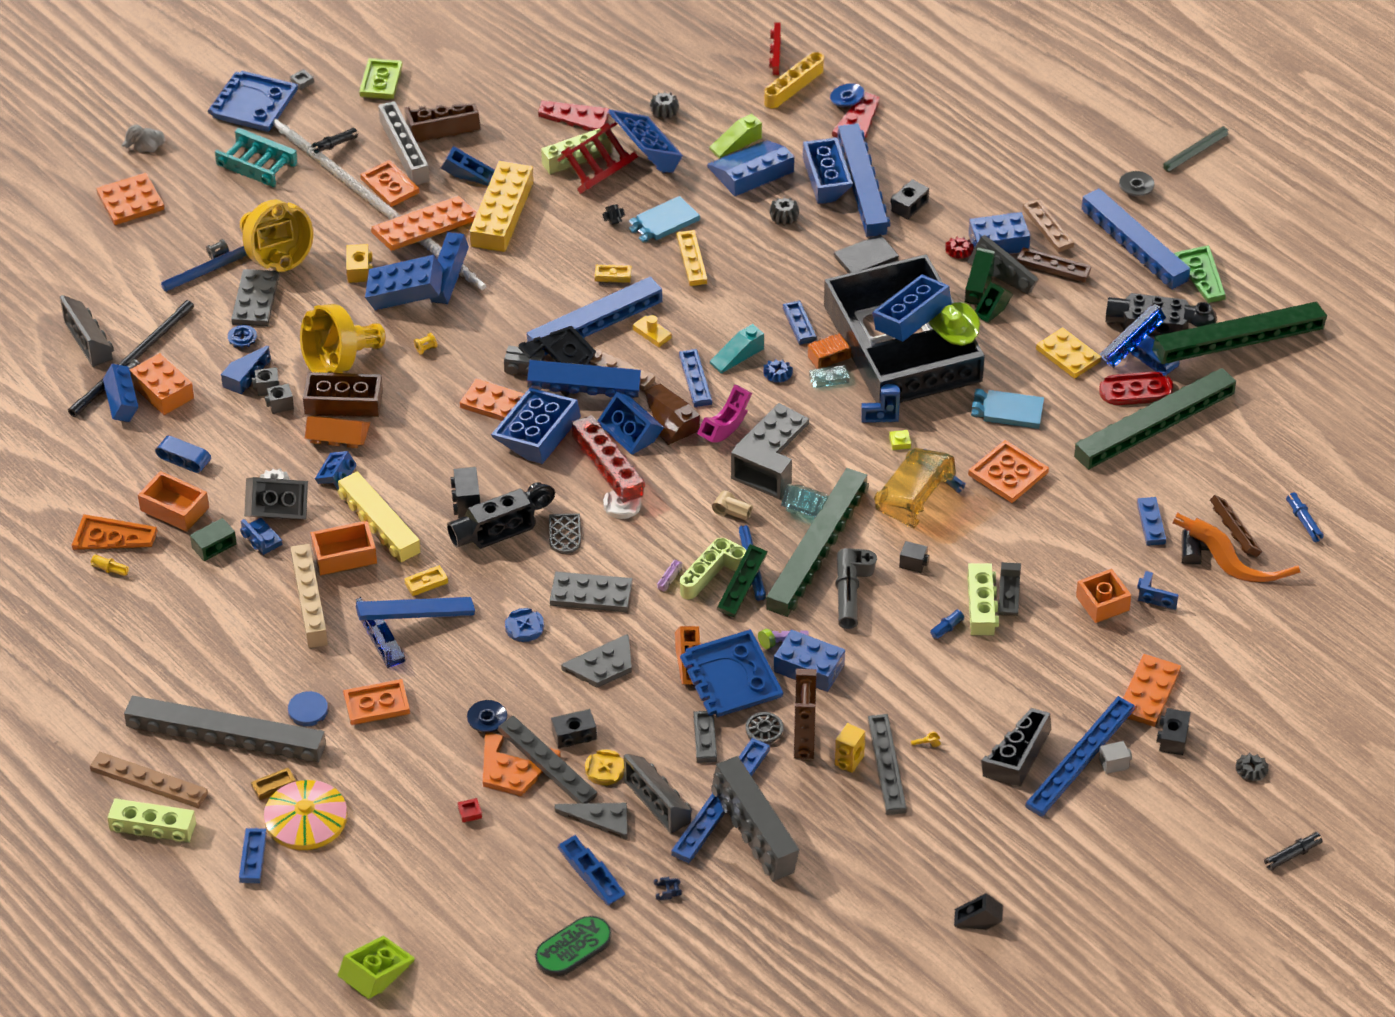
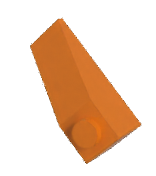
M679 626L675 631L676 655L682 685H693L687 673L688 669H685L680 655L685 653L687 648L700 645L699 626Z

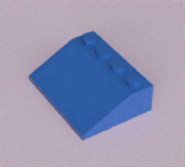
M609 109L608 113L647 158L654 163L657 170L663 173H673L683 155L648 116Z
M765 140L708 163L707 167L735 197L793 173L794 155L785 146Z
M529 388L493 431L491 436L526 460L543 464L580 419L581 414L578 401Z

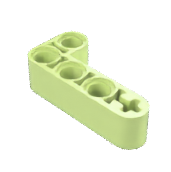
M726 538L714 540L681 576V597L687 600L694 599L724 566L736 571L746 549Z

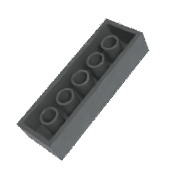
M735 756L716 764L711 786L712 793L720 800L723 810L730 815L732 824L741 832L743 841L746 844L748 843L752 849V854L761 863L764 873L769 875L772 882L793 874L800 849L740 758Z

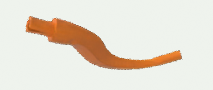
M1178 512L1175 516L1177 519L1174 518L1172 524L1188 530V535L1204 542L1222 570L1237 579L1250 582H1269L1301 573L1299 565L1277 572H1263L1249 568L1238 559L1228 536L1215 526L1199 518H1196L1194 521Z

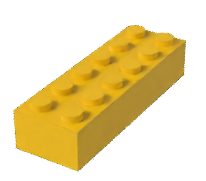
M503 161L498 162L470 229L471 247L500 252L506 251L534 182L533 166Z

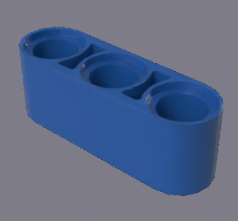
M1141 334L1128 343V349L1133 356L1154 371L1163 373V376H1166L1180 365V361L1161 364L1152 351L1154 339L1146 334Z
M166 436L155 449L160 459L195 473H200L211 460V455L207 450L173 436Z

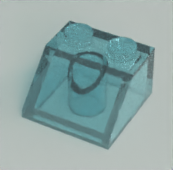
M787 484L781 506L786 507L785 511L797 514L798 511L804 513L803 517L814 520L829 495L799 484Z

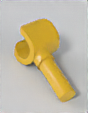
M931 731L927 737L912 740L911 744L913 746L930 743L932 747H938L941 745V742L938 740L940 736L936 732Z

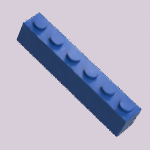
M529 360L527 388L549 389L552 392H559L561 390L572 394L579 392L587 393L588 395L605 394L608 397H614L616 392H619L633 399L635 397L639 398L641 370Z

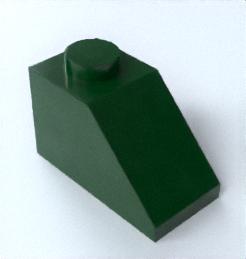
M990 282L975 309L976 314L979 318L989 323L1005 310L1013 293L1000 285Z

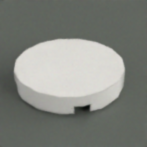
M614 488L613 491L605 494L603 499L604 510L613 518L628 519L640 511L641 496L639 493H635V490L632 488Z

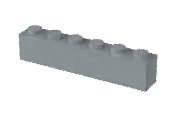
M396 102L378 105L380 122L409 179L416 185L430 181L429 166Z

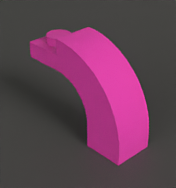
M734 385L722 410L714 417H704L697 434L714 443L728 438L745 418L748 412L746 406L752 393L739 385Z

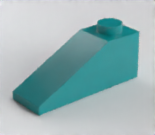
M754 324L738 331L710 360V364L722 374L764 350V333Z

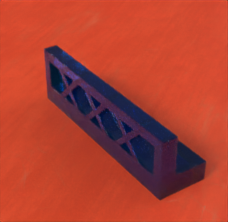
M1154 304L1146 309L1099 354L1101 359L1114 368L1166 319L1161 308Z
M361 597L356 599V602L363 601ZM384 619L360 620L387 668L406 662L402 650Z

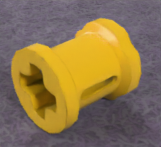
M431 332L419 340L414 339V346L420 355L430 348L435 349L438 347L436 338Z

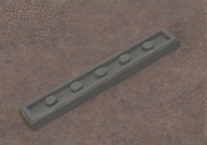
M888 714L868 716V725L886 815L907 813Z

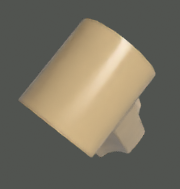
M724 490L720 492L712 504V510L720 516L730 514L740 519L748 520L753 511V505L735 499L731 492Z

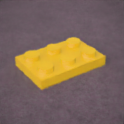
M1063 327L1036 344L1037 351L1074 379L1101 362L1099 354Z

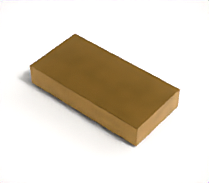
M288 767L252 781L251 787L260 801L272 796L283 786L297 781Z

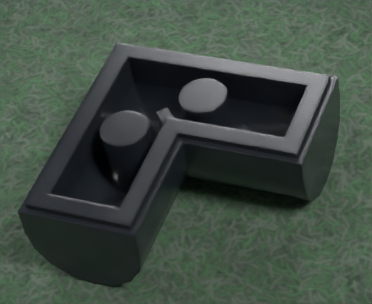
M1182 530V563L1201 565V550L1210 551L1208 546L1204 542L1188 535V530Z

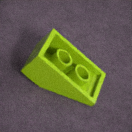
M383 935L344 955L337 976L345 981L346 984L359 991L363 996L370 999L383 992L414 962L415 958Z

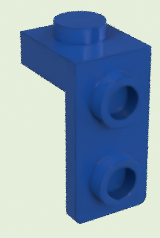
M1145 571L1144 577L1139 578L1137 589H1139L1138 601L1176 610L1179 595L1152 588L1153 573Z

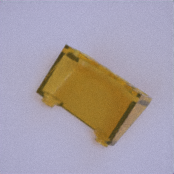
M920 448L909 450L906 459L882 490L876 493L874 497L876 510L915 529L919 523V520L916 519L919 512L922 513L924 511L923 505L941 481L946 482L947 479L951 481L956 475L954 456L948 453Z

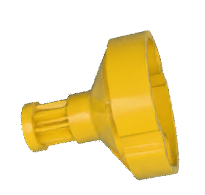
M273 199L261 203L252 212H248L241 217L239 227L243 233V246L248 257L255 264L266 269L271 268L278 272H284L298 266L308 255L313 243V225L308 214L301 207L290 202L286 203Z
M337 304L314 306L313 311L306 312L300 329V346L304 361L311 372L343 373V371H349L355 361L357 351L363 348L380 349L386 341L385 330L381 324L373 323L362 327L354 325L348 312Z

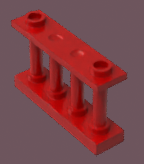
M616 121L611 125L609 123L604 124L600 127V132L572 149L570 147L566 148L561 152L562 156L557 159L560 162L567 158L579 176L582 185L577 190L580 194L639 157L635 151L631 154L625 152L611 129L617 125ZM604 133L620 155V161L612 160L598 137ZM593 142L607 163V169L603 171L602 168H599L585 145ZM577 150H580L594 171L593 178L590 179L589 176H586L572 155Z

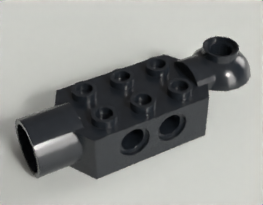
M1131 293L1126 299L1108 297L1105 322L1120 324L1126 334L1139 336L1146 334L1149 337H1155L1187 330L1188 323L1195 327L1214 324L1217 322V314L1207 302H1199L1196 306L1189 305L1186 299Z
M536 482L529 486L527 492L520 488L469 507L464 517L447 523L449 537L456 548L473 542L479 549L530 531L536 524L535 510L542 509L553 501L556 493L555 489L550 485Z

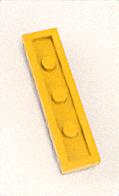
M695 231L677 232V240L689 286L707 284V276Z

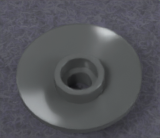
M1141 171L1127 172L1119 180V186L1122 191L1132 196L1147 195L1152 192L1155 185L1154 179L1149 174Z

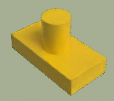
M645 315L633 324L635 332L657 347L662 346L672 338L671 332L657 324V317L654 315L648 317Z

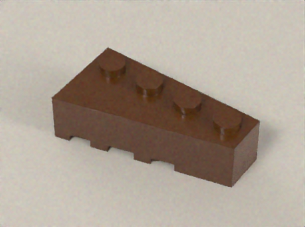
M475 103L453 104L451 108L436 105V108L433 109L419 106V109L411 110L410 107H404L406 123L416 142L481 130L479 111Z

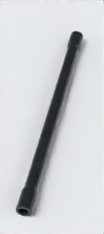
M186 300L167 320L118 365L128 366L133 359L137 360L181 318L185 317L194 308V304L190 300ZM103 378L82 398L78 399L68 408V412L72 417L78 416L105 389Z

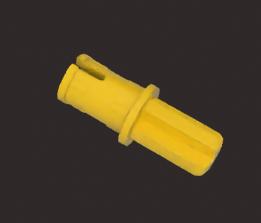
M95 554L91 559L92 567L103 569L106 573L113 572L122 576H127L129 567L115 562L113 558L107 559Z

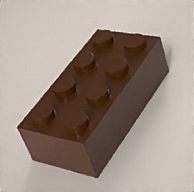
M307 372L303 394L304 413L307 415L379 417L383 394L382 375Z

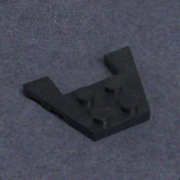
M572 326L551 332L550 335L533 338L532 341L526 343L525 341L521 342L518 346L529 359L542 349H545L556 362L589 365L596 354L595 349ZM560 390L565 397L570 395L568 391Z

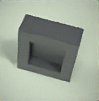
M303 69L290 76V82L298 84V88L302 90L314 83V77Z

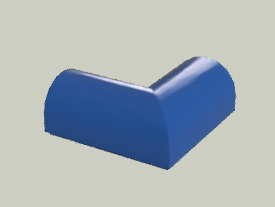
M894 384L883 385L881 387L880 403H861V422H899V387Z

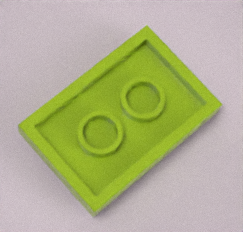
M369 58L359 91L360 97L394 99L403 66L402 61Z

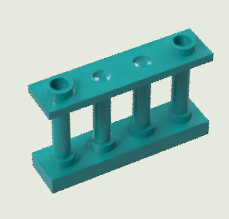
M241 128L235 131L236 143L226 153L219 150L215 151L216 165L273 188L276 187L275 174L285 164L292 167L298 164L295 149ZM241 147L249 149L240 159L233 156ZM255 153L263 155L255 165L247 162ZM270 158L278 161L270 170L262 168Z

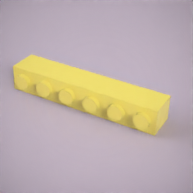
M358 471L338 481L339 497L345 500L349 508L358 514L361 522L368 521L371 533L377 535L380 543L383 546L386 545L393 557L403 562L421 553L420 541L417 536Z

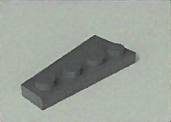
M983 235L967 263L973 264L977 248L995 251L993 276L1027 294L1031 293L1039 278L989 237Z

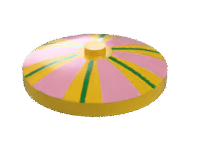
M315 780L293 782L277 790L268 800L264 810L265 826L271 838L284 847L294 850L317 849L332 842L343 831L347 821L346 803L340 792L327 783Z

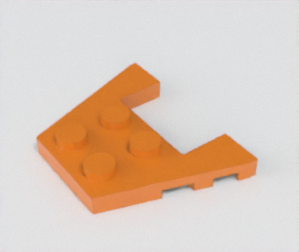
M486 732L483 787L522 796L538 780L543 771L530 760L499 753L504 741L503 736ZM550 748L559 757L561 756L560 750Z

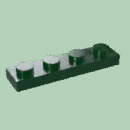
M752 544L748 546L717 606L718 611L735 618L768 551Z

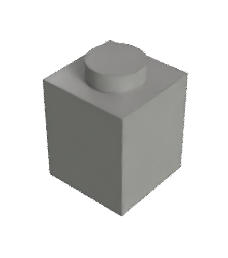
M1124 741L1100 746L1099 760L1105 774L1129 769L1132 753L1129 748H1126Z

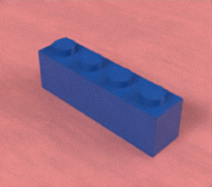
M451 232L446 234L437 259L443 266L440 296L430 298L431 303L448 304L469 248L464 234Z

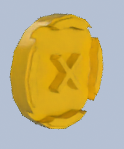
M612 750L596 751V754L588 756L585 762V774L595 784H615L624 776V759L620 757V754Z

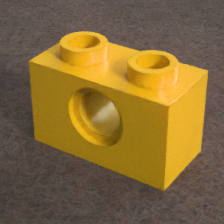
M368 244L347 245L346 271L348 283L367 282L369 269L373 268L372 264H369V262H373L372 251H369Z
M847 723L835 740V766L853 773L864 758L865 730Z

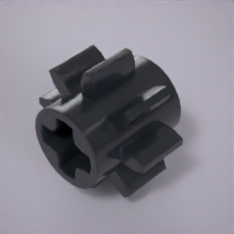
M618 204L605 207L606 212L602 213L604 222L609 221L610 225L622 222V217L625 216L624 208H619Z

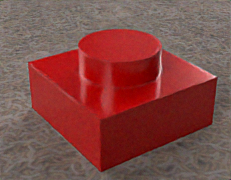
M477 798L457 802L462 823L482 819V812Z

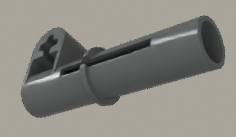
M844 548L837 553L838 578L835 581V586L838 589V624L844 629H852L858 624L857 589L859 587V580L857 577L873 575L877 561V555L873 551ZM847 579H848V601H847Z

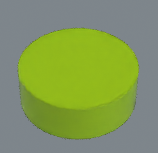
M766 628L758 632V640L764 649H770L775 646L776 639L771 630Z

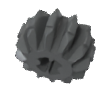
M658 92L657 95H653L650 102L652 115H656L657 118L663 117V119L675 116L679 108L677 96L672 95V92Z
M777 198L776 201H772L769 214L772 221L777 222V225L780 223L784 224V226L787 223L792 225V222L797 221L799 206L797 201H792V198Z

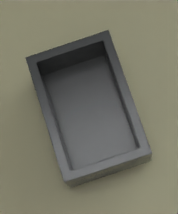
M742 438L731 452V479L781 500L792 486V459Z

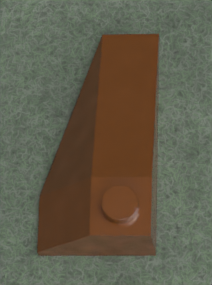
M662 384L644 390L653 418L664 427L659 436L667 445L699 431L700 415L688 402Z

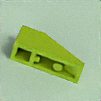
M753 114L737 120L709 149L720 159L762 139V122Z

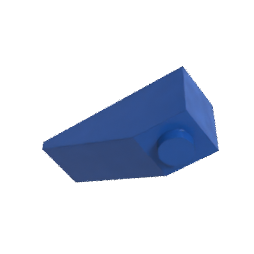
M454 146L440 168L456 178L489 186L495 169Z

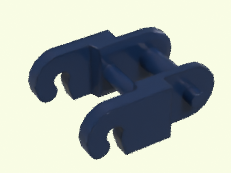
M660 877L659 882L657 879L653 881L655 886H665L667 889L662 892V896L656 893L655 897L657 900H669L682 894V890L678 887L681 883L678 878Z

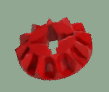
M956 236L955 239L950 238L945 245L946 253L953 258H966L974 250V244L971 243L970 239L966 240L965 237L959 238Z

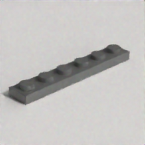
M514 715L499 725L498 731L577 804L589 803L597 797V791Z

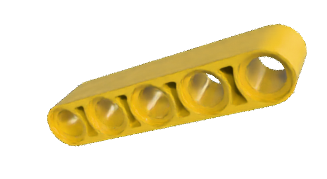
M819 52L811 53L767 86L764 90L765 107L769 109L777 108L822 74L824 71V55Z

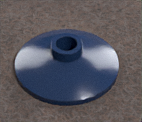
M494 700L476 702L467 712L469 725L479 732L496 731L499 725L507 720L506 708Z

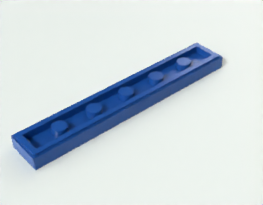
M471 597L356 602L359 620L470 616L475 614Z

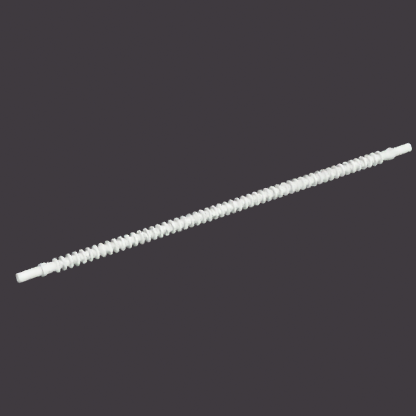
M276 118L274 119L273 125L279 129L281 134L286 135V138L302 149V151H305L308 156H311L312 159L317 161L327 171H330L331 174L336 176L346 186H349L350 189L365 199L375 209H378L385 217L394 219L402 216L383 202V200H380L373 192H370L354 177H351L350 174L345 172L335 162H332L322 152L314 153L313 149L316 147L312 148V145L294 130H290L287 125H283ZM431 238L418 241V243L438 258L441 246L432 241ZM462 265L459 273L460 276L465 277L468 282H472L479 289L484 290L486 284L478 279L475 273H471L468 267Z

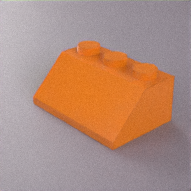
M307 416L305 439H310V443L321 444V441H329L328 445L340 446V443H347V447L358 448V445H364L370 422Z

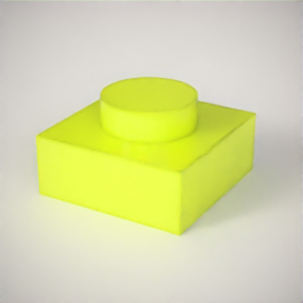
M908 430L889 432L892 450L911 448Z

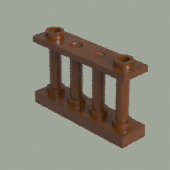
M796 669L794 759H814L817 669Z

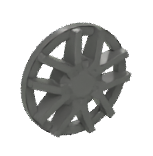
M759 712L747 720L746 733L749 739L754 738L763 743L771 744V742L781 738L783 722L773 713Z

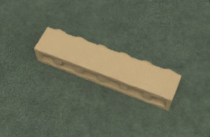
M310 544L291 546L292 563L308 648L328 645L327 633Z

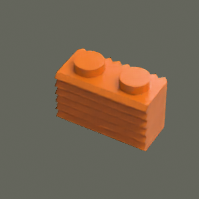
M838 333V335H831L828 338L809 344L808 358L819 370L851 358V347L843 336Z

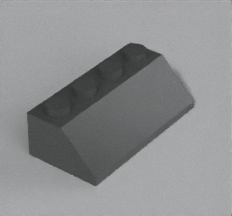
M64 295L59 296L64 323L91 366L95 367L113 360V345L110 341H107L105 332L103 330L100 331L99 324L96 319L92 318L90 309L86 308L81 301Z
M631 754L623 755L624 782L669 833L672 834L690 824L692 813L690 805L687 802L684 803L679 793L669 786L666 778L659 775L655 766L644 757Z

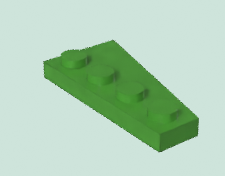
M1209 245L1174 253L1190 267L1189 278L1207 303L1226 300Z

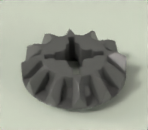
M1249 752L1248 755H1241L1240 759H1237L1235 768L1242 778L1257 781L1267 775L1269 764L1266 763L1265 758H1260L1258 754L1251 755ZM1250 763H1253V765L1255 766L1254 771L1253 768H1251V766L1249 765Z

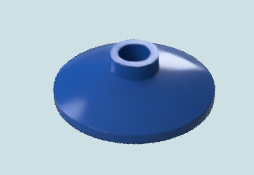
M854 83L840 85L831 92V102L843 107L854 105L863 98L864 89L862 86Z

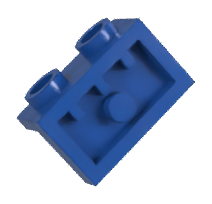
M348 451L330 453L315 480L318 484L334 483L336 488L339 489L338 481L351 475L357 464Z
M262 518L248 523L245 519L241 520L240 532L242 536L248 539L253 548L259 550L262 555L283 545L282 539Z

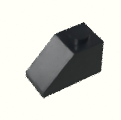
M987 893L955 908L954 926L956 928L987 930L1003 922V904Z

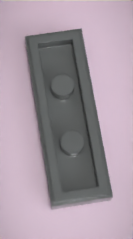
M693 711L697 763L717 762L714 715L709 716L707 711Z

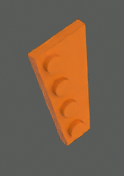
M83 514L71 546L73 550L152 547L158 530L154 526Z

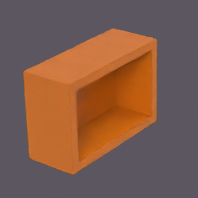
M161 353L130 369L134 388L163 415L194 399L192 382Z
M162 471L138 494L140 511L186 532L209 509L206 491Z
M368 521L310 532L312 549L320 576L377 564L376 547Z

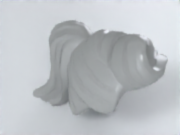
M135 124L127 130L122 146L129 148L134 144V148L138 152H155L157 147L165 142V137L162 131L142 128L140 125Z

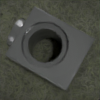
M277 367L255 370L256 378H252L253 389H257L258 396L268 395L267 388L279 386Z
M289 384L267 388L268 396H265L266 406L271 408L272 414L294 410L293 396Z

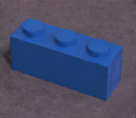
M111 364L103 377L112 419L130 422L139 408L128 366Z

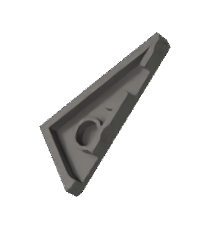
M627 803L555 804V813H559L561 816L566 818L569 816L575 817L582 824L599 828L606 833L612 831L620 834L622 839H627Z

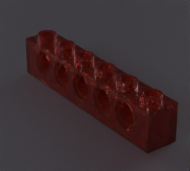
M592 415L572 421V437L622 503L643 497L644 479L639 477L634 466L629 464L626 456L622 455L619 451L617 444L612 442L607 432L605 433L600 422H597Z

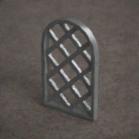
M549 514V541L553 550L563 554L576 551L581 543L580 514ZM564 518L569 521L565 525L561 522ZM571 523L576 526L572 530L567 527ZM559 524L562 527L558 530L554 526ZM566 529L569 532L565 535L561 531ZM560 534L562 538L558 540L555 536ZM570 534H573L576 537L574 539H570L568 536ZM567 539L569 543L565 545L561 541ZM558 544H560V545L563 546V547H562L561 549H559V548H557V547H555V546L558 545ZM571 544H574V545H575L574 548L570 549V548L568 547V546H570Z

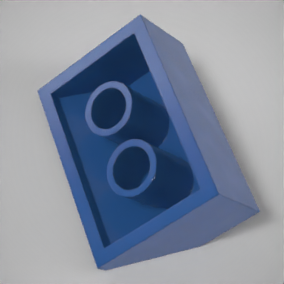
M616 392L596 422L630 454H635L654 443L664 428L635 400L619 392Z

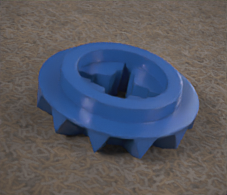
M248 325L236 326L228 332L229 344H233L235 348L238 346L241 348L243 346L250 347V344L255 343L257 332Z
M775 358L774 362L768 361L764 365L763 374L769 381L784 382L791 378L793 367L790 366L789 362H784L783 359L777 361Z

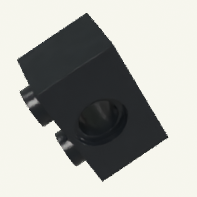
M912 179L891 197V211L907 220L910 219L929 201V187Z
M1167 708L1165 716L1161 715L1159 727L1163 728V730L1158 731L1156 743H1160V752L1177 755L1184 754L1191 712Z
M590 709L551 718L552 733L558 749L597 740V727Z

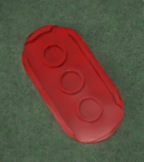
M1160 372L1110 375L1104 381H1101L1099 386L1101 398L1112 405L1153 403L1173 393L1172 380L1168 376L1166 378Z

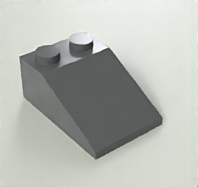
M258 477L246 478L244 517L306 519L308 481Z

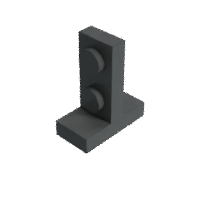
M1001 562L998 615L1018 616L1021 563Z

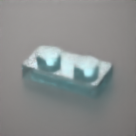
M846 365L809 370V377L813 388L849 383Z

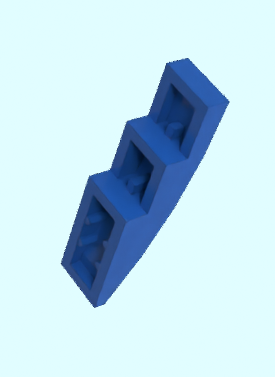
M576 834L558 845L559 851L582 880L608 906L625 896V892L602 861L599 862L591 850L583 846Z

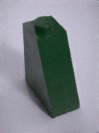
M977 248L965 288V303L978 305L988 285L992 282L995 251Z

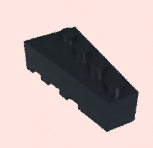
M1031 708L1016 723L1014 730L1008 732L1004 736V740L992 748L988 757L985 756L981 760L983 777L1021 787L1052 730L1050 713Z

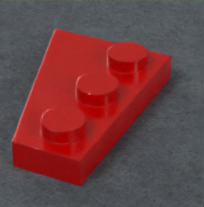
M774 22V29L770 31V39H773V43H770V54H773V58H769V68H772V75H779L781 22Z

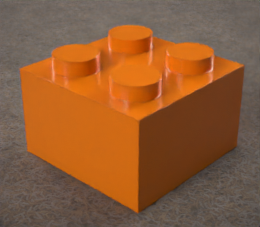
M1113 569L1103 571L1077 582L1076 598L1095 623L1130 611L1131 593Z

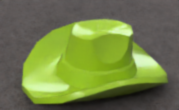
M955 302L945 306L941 313L928 322L942 338L960 346L972 343L978 336L980 329L978 315L971 306L963 302Z

